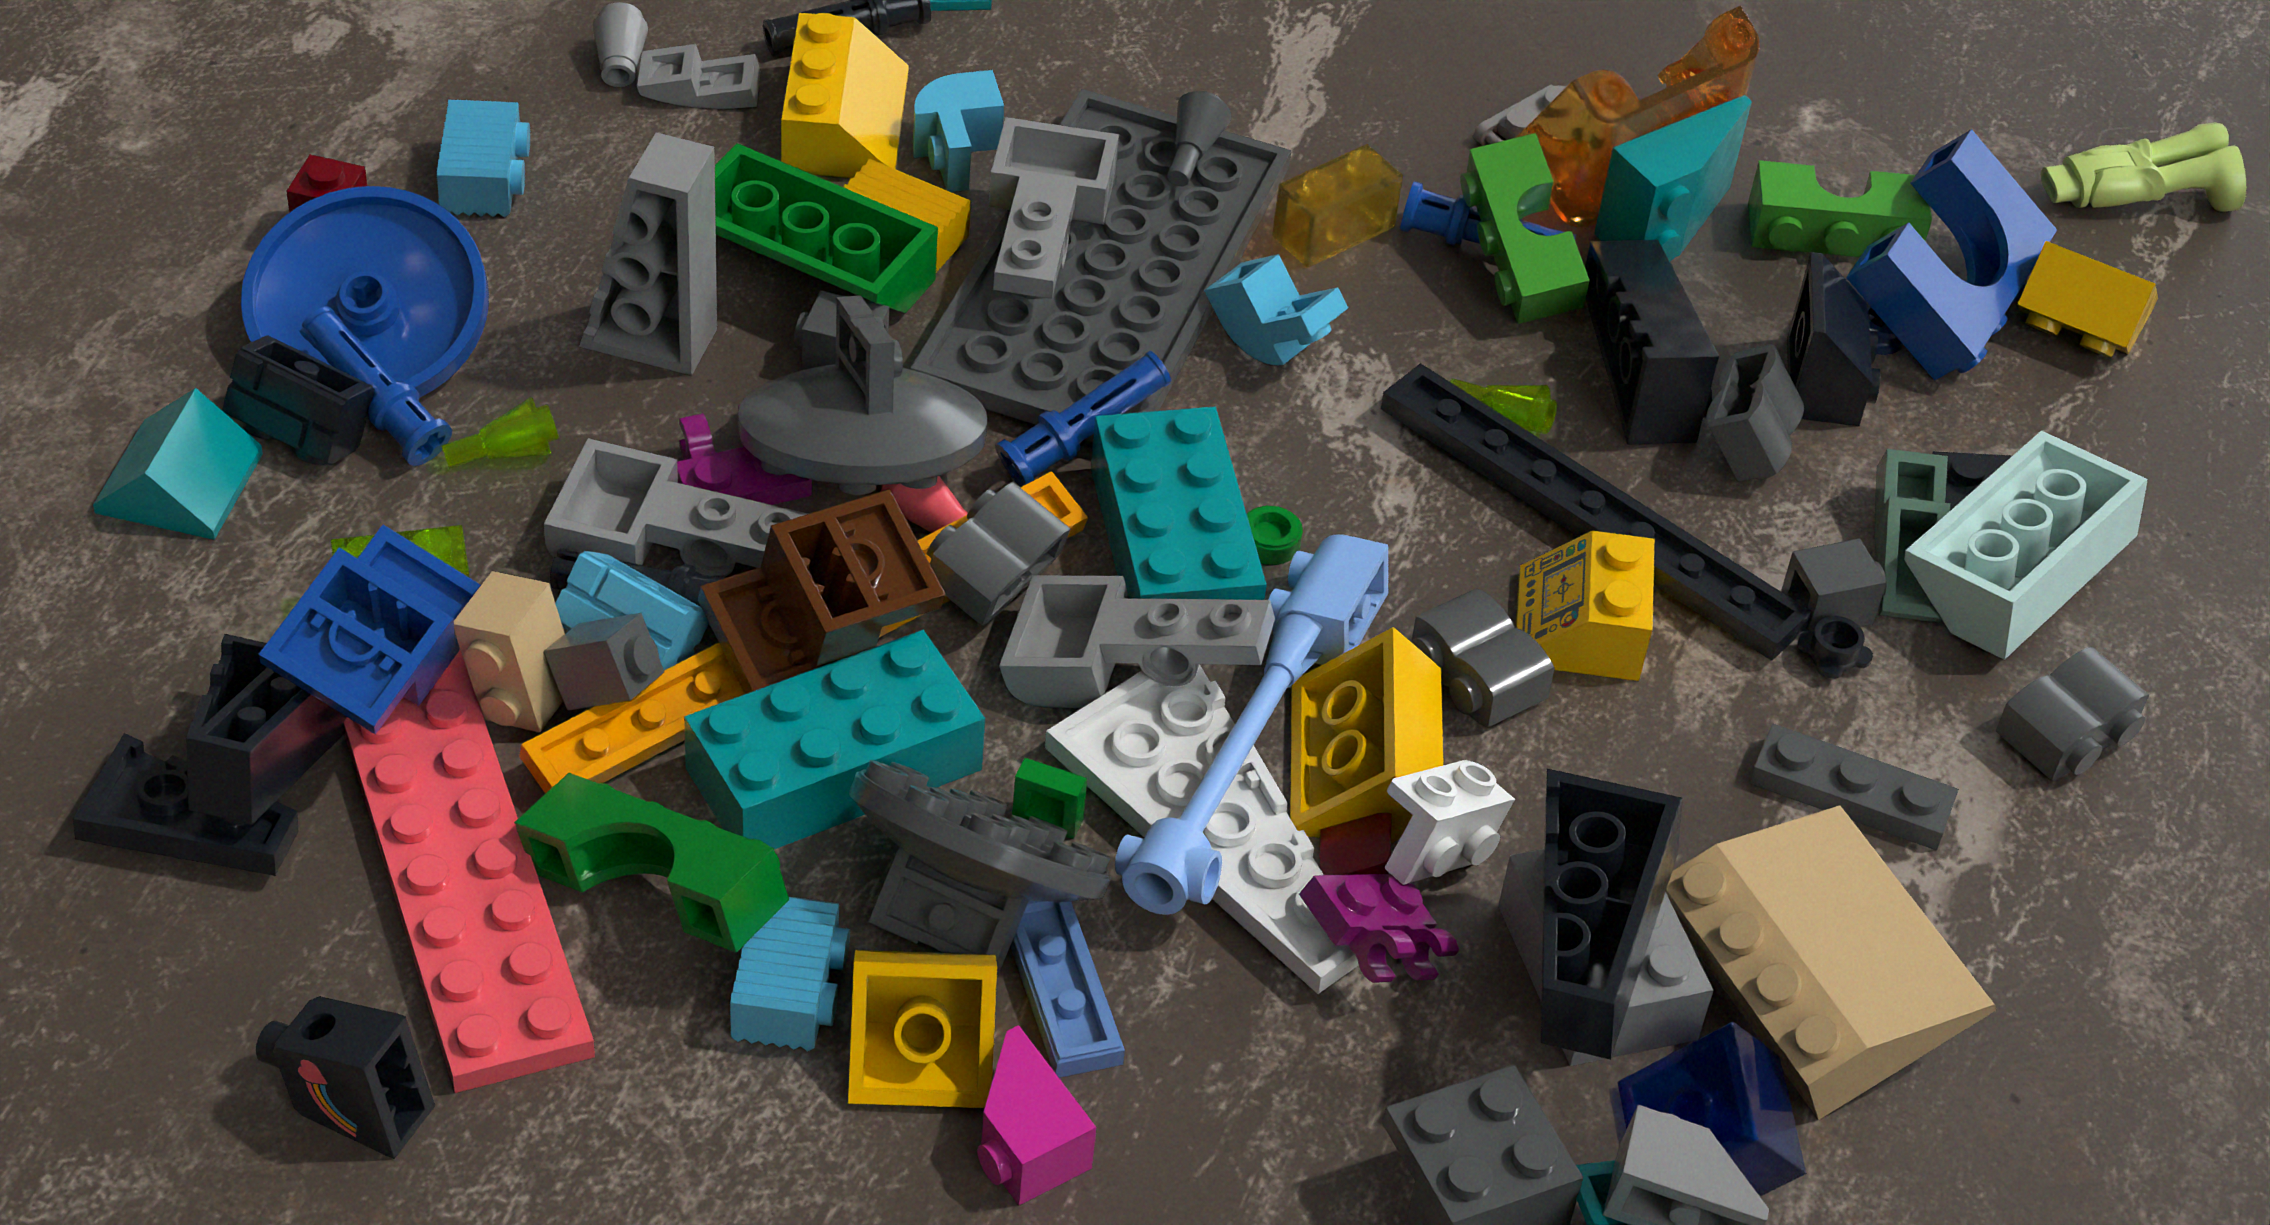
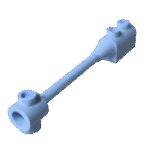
M1338 534L1325 538L1314 554L1303 551L1295 553L1288 574V584L1293 588L1292 592L1275 588L1268 599L1271 601L1275 621L1272 628L1274 636L1264 668V676L1179 819H1159L1152 824L1144 839L1125 835L1120 842L1115 859V872L1118 875H1122V883L1126 893L1140 907L1156 914L1169 915L1180 911L1187 900L1201 904H1208L1211 901L1221 875L1222 856L1220 851L1211 849V845L1203 831L1285 690L1292 686L1314 663L1323 665L1355 648L1362 641L1388 595V544Z

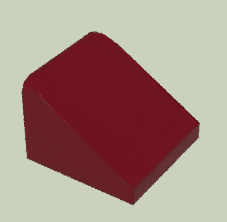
M1377 813L1321 829L1319 868L1323 875L1389 874L1385 866L1391 857L1392 814Z

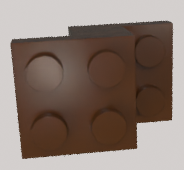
M889 489L771 525L761 567L701 586L698 602L744 694L876 647L882 627L940 609L946 594Z

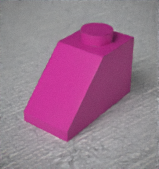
M1018 1025L1006 1031L983 1113L981 1145L978 1146L977 1153L980 1164L989 1180L995 1185L1003 1184L1020 1206L1092 1169L1097 1127Z

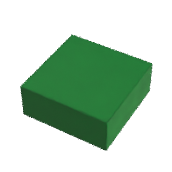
M1024 758L1015 775L1012 815L1026 820L1033 816L1050 822L1066 830L1067 834L1065 837L1074 840L1084 818L1087 778Z

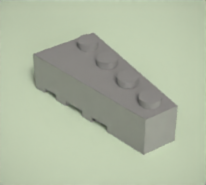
M655 133L628 178L613 230L612 244L605 256L601 270L603 273L601 282L593 298L589 311L591 316L583 332L579 347L692 376L717 331L715 152L713 146Z

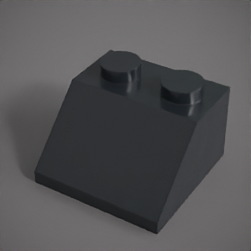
M1810 252L1787 336L1788 373L1804 403L1802 419L1860 426L1866 403H1876L1880 388V369L1871 368L1877 353L1878 330L1869 328L1868 303L1822 253Z

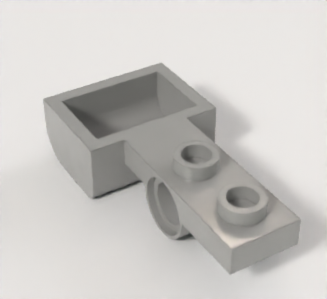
M1005 118L991 169L989 207L1011 211L994 272L993 290L1049 299L1053 298L1059 269H1063L1065 264L1071 220L1104 224L1114 181L1119 134Z
M588 438L544 522V536L546 548L553 558L557 557V551L563 548L579 553L590 551L608 554L620 561L643 565L652 544L656 543L679 549L683 562L694 566L697 573L722 578L728 576L733 571L736 562L760 568L771 525L804 516L808 513L678 483L677 459Z
M1032 575L999 667L1010 693L1026 704L1049 708H1083L1106 693L1115 663H1138L1142 671L1150 679L1166 686H1183L1190 683L1196 676L1199 664L1261 665L1275 616L1270 600L1130 599L1123 576Z

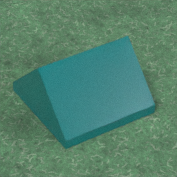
M194 388L143 421L93 504L94 512L99 515L215 540L263 455L262 445L197 388Z

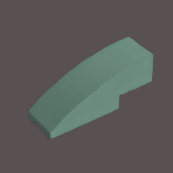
M1887 449L1877 465L1875 561L1882 566L1887 581L1886 593L1883 595L1879 605L1880 615L1939 623L1943 621L1904 558L1906 549L1950 511V503H1945L1948 456Z

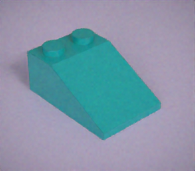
M1743 95L1613 147L1594 234L1601 241L1658 240L1669 261L1680 256L1731 187L1752 101L1746 95Z

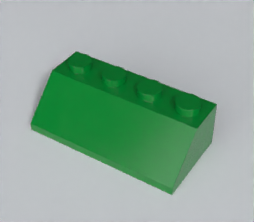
M738 143L715 164L716 235L870 301L889 306V308L903 313H907L936 280L937 226Z

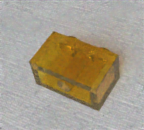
M1366 144L1286 180L1278 186L1272 236L1302 264L1309 268L1394 228L1396 224L1403 174Z

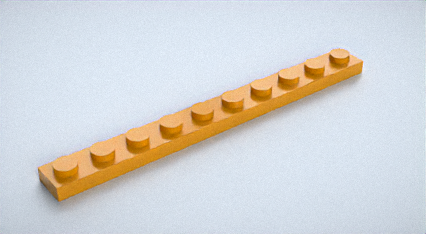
M1052 471L1020 487L1071 528L1067 538L1083 531L1088 516ZM967 515L948 525H952L956 529L968 521ZM948 525L917 540L929 563L931 558L927 555V550L935 537ZM945 596L943 604L950 601V599ZM919 616L882 627L879 637ZM717 643L664 670L660 677L631 701L594 706L522 743L519 757L545 794L568 773L596 783H604L684 741V716L742 696L744 692L720 644Z

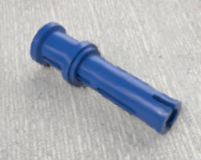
M1414 181L1405 205L1400 230L1409 232L1414 228L1443 236L1446 239V244L1454 246L1456 243L1461 245L1463 240L1480 244L1477 225L1481 222L1477 208L1474 206L1468 207L1462 194L1455 199L1424 190L1423 183ZM1520 220L1526 229L1538 235L1551 236L1564 233L1563 231Z
M321 307L307 316L302 323L304 328L300 329L301 335L321 353L330 366L375 388L372 401L368 407L369 420L377 430H387L400 444L402 456L408 464L412 466L422 465L437 456L452 437V428L445 420L435 419L419 402L420 394L415 387L406 382H397L363 343L350 332L330 307Z
M1152 351L1144 354V357L1107 382L1099 385L1095 390L1062 412L1058 413L1055 410L1051 412L1045 411L1038 416L1037 425L1011 442L1003 439L995 445L997 454L1014 481L1022 487L1034 481L1035 476L1060 459L1068 462L1076 457L1077 452L1080 450L1079 443L1094 434L1095 416L1125 414L1132 407L1162 387L1171 384L1170 374L1159 357Z

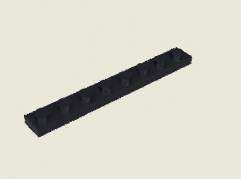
M1423 364L1417 365L1383 392L1381 410L1578 537L1590 531H1599L1655 539L1654 586L1771 661L1807 629L1812 614L1810 609Z

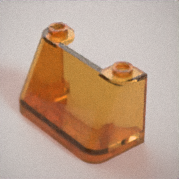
M1741 5L1715 18L1707 26L1705 36L1680 60L1667 65L1657 75L1662 84L1666 83L1665 89L1638 100L1631 86L1622 76L1614 71L1604 69L1593 71L1573 80L1517 136L1537 134L1554 181L1550 204L1564 222L1579 228L1596 224L1613 147L1743 95H1748L1760 49V41L1756 29Z

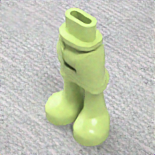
M2216 122L2198 124L2190 131L2152 143L2144 138L2126 145L2095 147L2064 158L2062 165L2043 167L2041 171V181L2050 200L2053 203L2071 201L2077 208L2086 207L2089 202L2093 208L2139 201H2158L2165 194L2173 191L2199 188L2205 189L2208 201L2216 211L2227 212L2239 210L2243 206L2247 189L2246 173L2240 150L2235 145L2228 146L2229 134L2227 128L2223 124Z

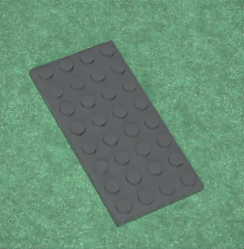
M1081 89L1060 125L1119 134L1115 175L1104 224L1071 220L1065 264L1063 269H1059L1053 298H1042L993 290L994 272L1011 211L1007 210L910 369L940 378L963 388L976 397L986 410L1037 425L1038 416L1045 411L1051 412L1055 410L1058 413L1062 412L1095 390L1099 385L1107 382L1144 357V354L1152 351L1165 365L1172 382L1132 407L1126 413L1159 411L1213 311V307L1204 290L1237 266L1289 169L1292 150L1224 130L1203 157L1197 161L1188 185L1176 186L1168 180L1167 174L1176 154L1177 116ZM1094 434L1085 440L1093 443Z

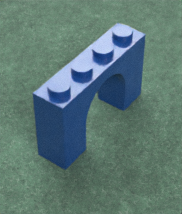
M1972 129L1932 152L1910 183L1945 223L1957 240L1966 264L1967 282L1956 276L1943 263L1909 222L1868 245L1846 277L1934 381L1956 369L1959 373H1965L1975 367L1986 356L1985 344L2007 322L2008 318L2005 312L2012 303L2021 297L2026 286L2025 281L2032 272L2045 241L2050 242L2057 231L2054 225Z

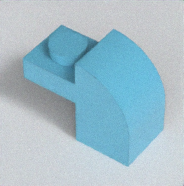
M993 70L956 73L940 77L928 83L916 97L914 104L913 157L929 156L931 169L941 171L946 190L949 192L969 190L971 152L997 150L1003 129L1004 103Z
M1279 254L1242 262L1204 290L1220 323L1237 346L1254 359L1270 365H1284L1308 345L1326 336L1332 330L1329 323L1348 309L1338 287L1299 295Z

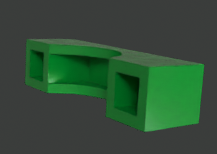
M571 773L565 775L514 822L524 851L531 855L538 876L579 892H584L602 882L625 875L655 874L667 877V883L684 933L736 953L789 901L780 870L779 858L774 848L768 846L763 841L748 839L718 828L709 821L688 817L669 810L657 802L639 799L615 790L608 784L596 783Z

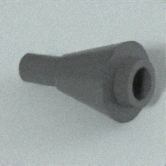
M1188 92L1182 95L1178 101L1176 154L1167 174L1168 180L1176 186L1188 185L1197 161L1203 157L1231 122L1232 115L1230 109L1217 95L1211 92Z

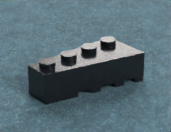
M1658 240L1590 241L1585 264L1590 280L1586 302L1627 445L1697 443L1703 418H1706L1709 406L1713 401L1711 386L1719 355L1679 281L1673 265L1668 260Z
M1547 768L1543 878L1542 1044L1611 1060L1678 855L1682 797Z

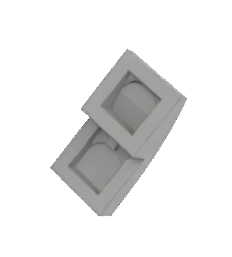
M696 44L642 51L637 88L641 96L681 106L712 109L756 107L761 70L756 54L701 61Z

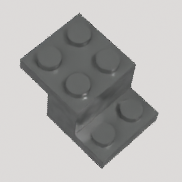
M1515 1064L1386 1107L1382 1124L1415 1180L1405 1225H1570L1583 1176Z

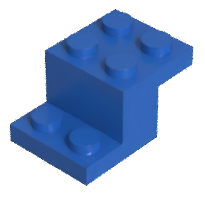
M382 525L358 558L340 547L337 549L259 653L260 662L376 735L403 697L419 706L457 655L460 647L455 635L454 620L481 585L392 529Z

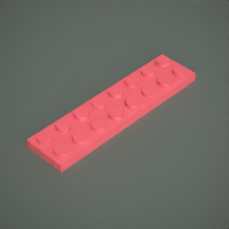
M459 650L422 703L417 706L403 697L376 735L348 717L344 721L346 742L455 1093L595 1057L593 1036L531 855L524 851L514 822L518 817L461 650Z

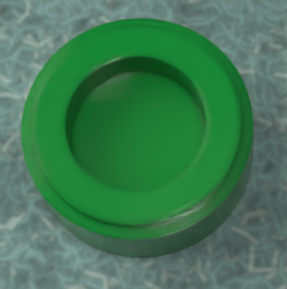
M1261 506L1247 513L1261 564H1284L1291 561L1295 553L1300 551L1303 527L1299 518L1291 511L1278 506Z

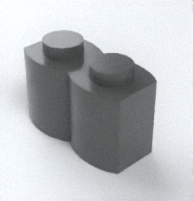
M1774 344L1735 352L1728 359L1720 374L1722 390L1713 399L1707 411V424L1738 482L1754 478L1758 480L1767 479L1782 470L1792 450V441L1789 435L1795 431L1804 413V403Z
M1014 482L1006 485L997 493L991 489L985 491L970 508L967 514L968 521L957 529L952 525L945 527L935 537L927 550V555L931 558L929 564L946 594L945 596L982 626L996 617L1023 588L1030 584L1032 575H1041L1061 554L1071 528Z
M1476 588L1415 617L1411 643L1441 668V684L1449 687L1450 696L1457 709L1463 714L1472 717L1479 724L1490 727L1549 698L1555 668L1543 648L1529 634L1514 627L1504 609L1486 592Z
M2088 647L2068 658L2050 675L2036 679L2014 695L2005 705L1996 732L2050 780H2057L2070 771L2075 775H2080L2094 764L2100 756L2102 749L2114 742L2118 746H2123L2135 737L2145 723V717L2141 713L2149 694L2094 647Z

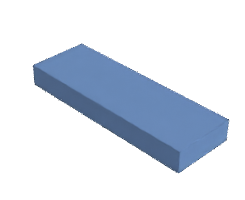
M1029 900L1010 947L1053 1071L1060 1078L1123 1065L1125 1049L1072 902Z

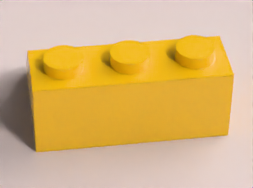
M799 13L781 118V162L812 175L854 178L856 171L860 172L862 165L866 166L868 158L896 169L909 65L855 17L835 16L829 13Z
M1392 627L1302 675L1292 685L1290 819L1298 831H1305L1307 837L1320 838V831L1323 828L1377 813H1391V843L1399 840L1413 815L1387 793V789L1394 778L1443 766L1441 668L1398 630Z

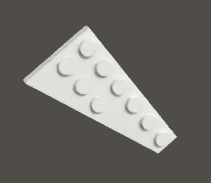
M1200 664L1195 678L1183 686L1159 684L1150 679L1143 671H1140L1046 731L1045 748L1072 773L1086 777L1087 786L1145 837L1152 824L1162 818L1179 819L1235 723L1224 707L1225 696L1216 681H1209ZM1253 745L1203 831L1211 845V849L1220 851L1222 856L1221 875L1212 899L1319 994L1359 966L1358 960L1348 945L1335 946L1299 895L1314 875H1323L1313 858L1314 847L1304 830L1298 831L1286 812L1288 804Z

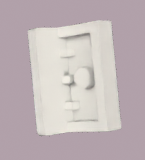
M1468 760L1392 779L1387 793L1413 816L1388 860L1385 869L1405 885L1431 876L1439 877L1448 871L1471 864H1481L1496 849L1500 841V835L1497 831L1515 798L1496 783V778L1490 770Z

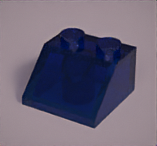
M1734 1022L1617 1081L1626 1130L1638 1105L1658 1112L1673 1114L1682 1120L1709 1128L1760 1197L1807 1174L1780 1056Z

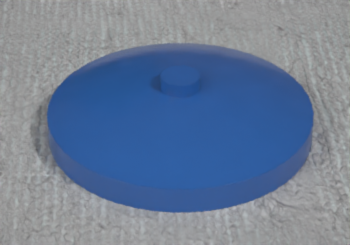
M379 186L354 187L330 192L314 198L288 213L272 227L259 243L248 263L241 291V309L244 326L250 342L269 335L330 365L321 353L300 333V329L304 328L302 323L308 315L321 307H330L350 332L363 343L397 382L402 381L412 384L419 392L420 397H422L453 376L475 349L487 320L489 288L481 255L473 238L460 221L445 208L432 200L406 190Z

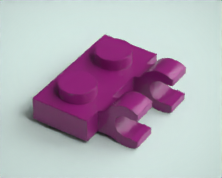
M703 413L679 418V425L685 439L679 440L684 460L677 461L678 483L770 505L812 495V479L793 474L777 475L765 472L761 468V460L748 451L744 445L740 448L716 453L711 431Z
M1391 874L1314 875L1299 893L1335 946L1348 945L1358 960L1362 974L1373 983L1391 982L1396 977L1386 963V950L1394 959L1402 958L1406 972L1417 981L1435 980L1439 975L1429 960L1430 947L1437 957L1455 956L1459 952L1454 936L1445 929L1435 928L1437 923L1423 905L1422 895L1413 883L1403 885Z

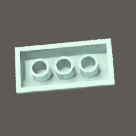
M2040 431L1906 549L1904 560L1950 633L2005 660L2138 535L2148 479L2046 432Z

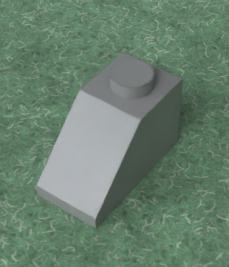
M1641 1105L1637 1106L1617 1150L1603 1216L1630 1225L1766 1224L1769 1208L1709 1128L1682 1120L1673 1114L1658 1112Z

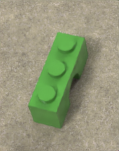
M1536 133L1470 149L1467 172L1460 175L1464 200L1468 207L1476 206L1481 222L1477 225L1483 253L1485 256H1494L1499 270L1495 272V284L1499 299L1503 306L1511 304L1517 324L1584 308L1590 281L1572 231L1543 236L1529 231L1520 222L1523 217L1529 214L1549 209L1554 182Z
M1759 160L1748 200L1751 245L1756 248L1860 257L1868 245L1908 222L1926 242L1932 222L1931 209L1910 184L1916 175L1870 171L1864 194L1859 197L1847 198L1833 195L1824 190L1816 180L1814 165Z

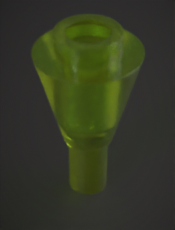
M1454 378L1449 381L1536 437H1539L1541 433L1547 434L1553 426L1557 412L1556 400L1551 399L1548 385H1487L1484 387Z
M531 396L479 429L480 433L441 445L448 467L451 469L487 456L489 459L552 455L549 442L560 438L548 404L536 407Z

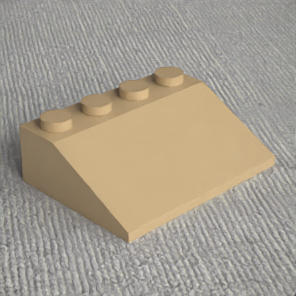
M1840 805L1715 844L1672 871L1666 894L1689 941L1818 1120L1996 1011L1993 1001Z

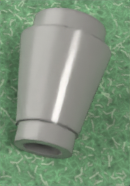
M622 2L611 3L603 7L595 18L593 32L603 81L613 87H625L633 83L635 79V73L648 34V25L641 11L635 6Z

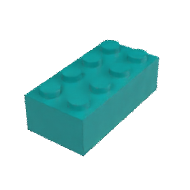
M1216 406L1095 416L1091 472L1117 576H1123L1130 599L1265 600L1267 583Z
M923 629L684 716L686 770L724 830L748 839L761 840L775 850L865 815L850 797L848 791L856 772L866 770L870 760L890 766L891 762H895L919 771L929 777L926 786L935 788L981 771L985 717Z

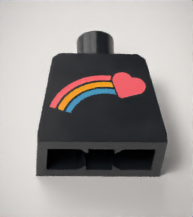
M319 996L309 1000L290 1025L279 1021H271L263 1028L256 1043L257 1059L260 1062L280 1069L293 1107L299 1114L385 1156L395 1159L435 1107L407 1018L404 1015Z

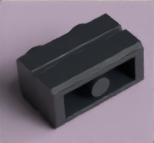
M269 335L241 347L236 353L230 375L232 382L227 387L222 411L243 422V429L248 434L262 439L276 438L296 448L295 454L298 458L315 465H331L355 452L360 446L366 425L364 418L368 414V407L372 402L375 391L372 385Z

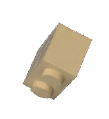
M492 571L454 620L455 635L484 720L501 726H513L541 733L563 702L544 654L545 649L565 635L549 583Z

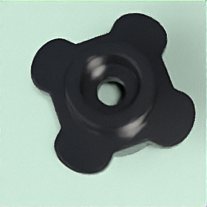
M1830 616L1823 618L1816 624L1814 632H1802L1797 641L1798 648L1802 652L1810 654L1817 666V671L1827 678H1839L1843 672L1853 667L1866 668L1871 664L1873 658L1871 649L1863 646L1865 635L1861 627L1845 617Z

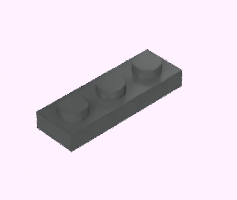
M1774 723L1770 727L1749 783L1821 810L1840 805L1852 821L1936 851L1959 790L1950 785Z

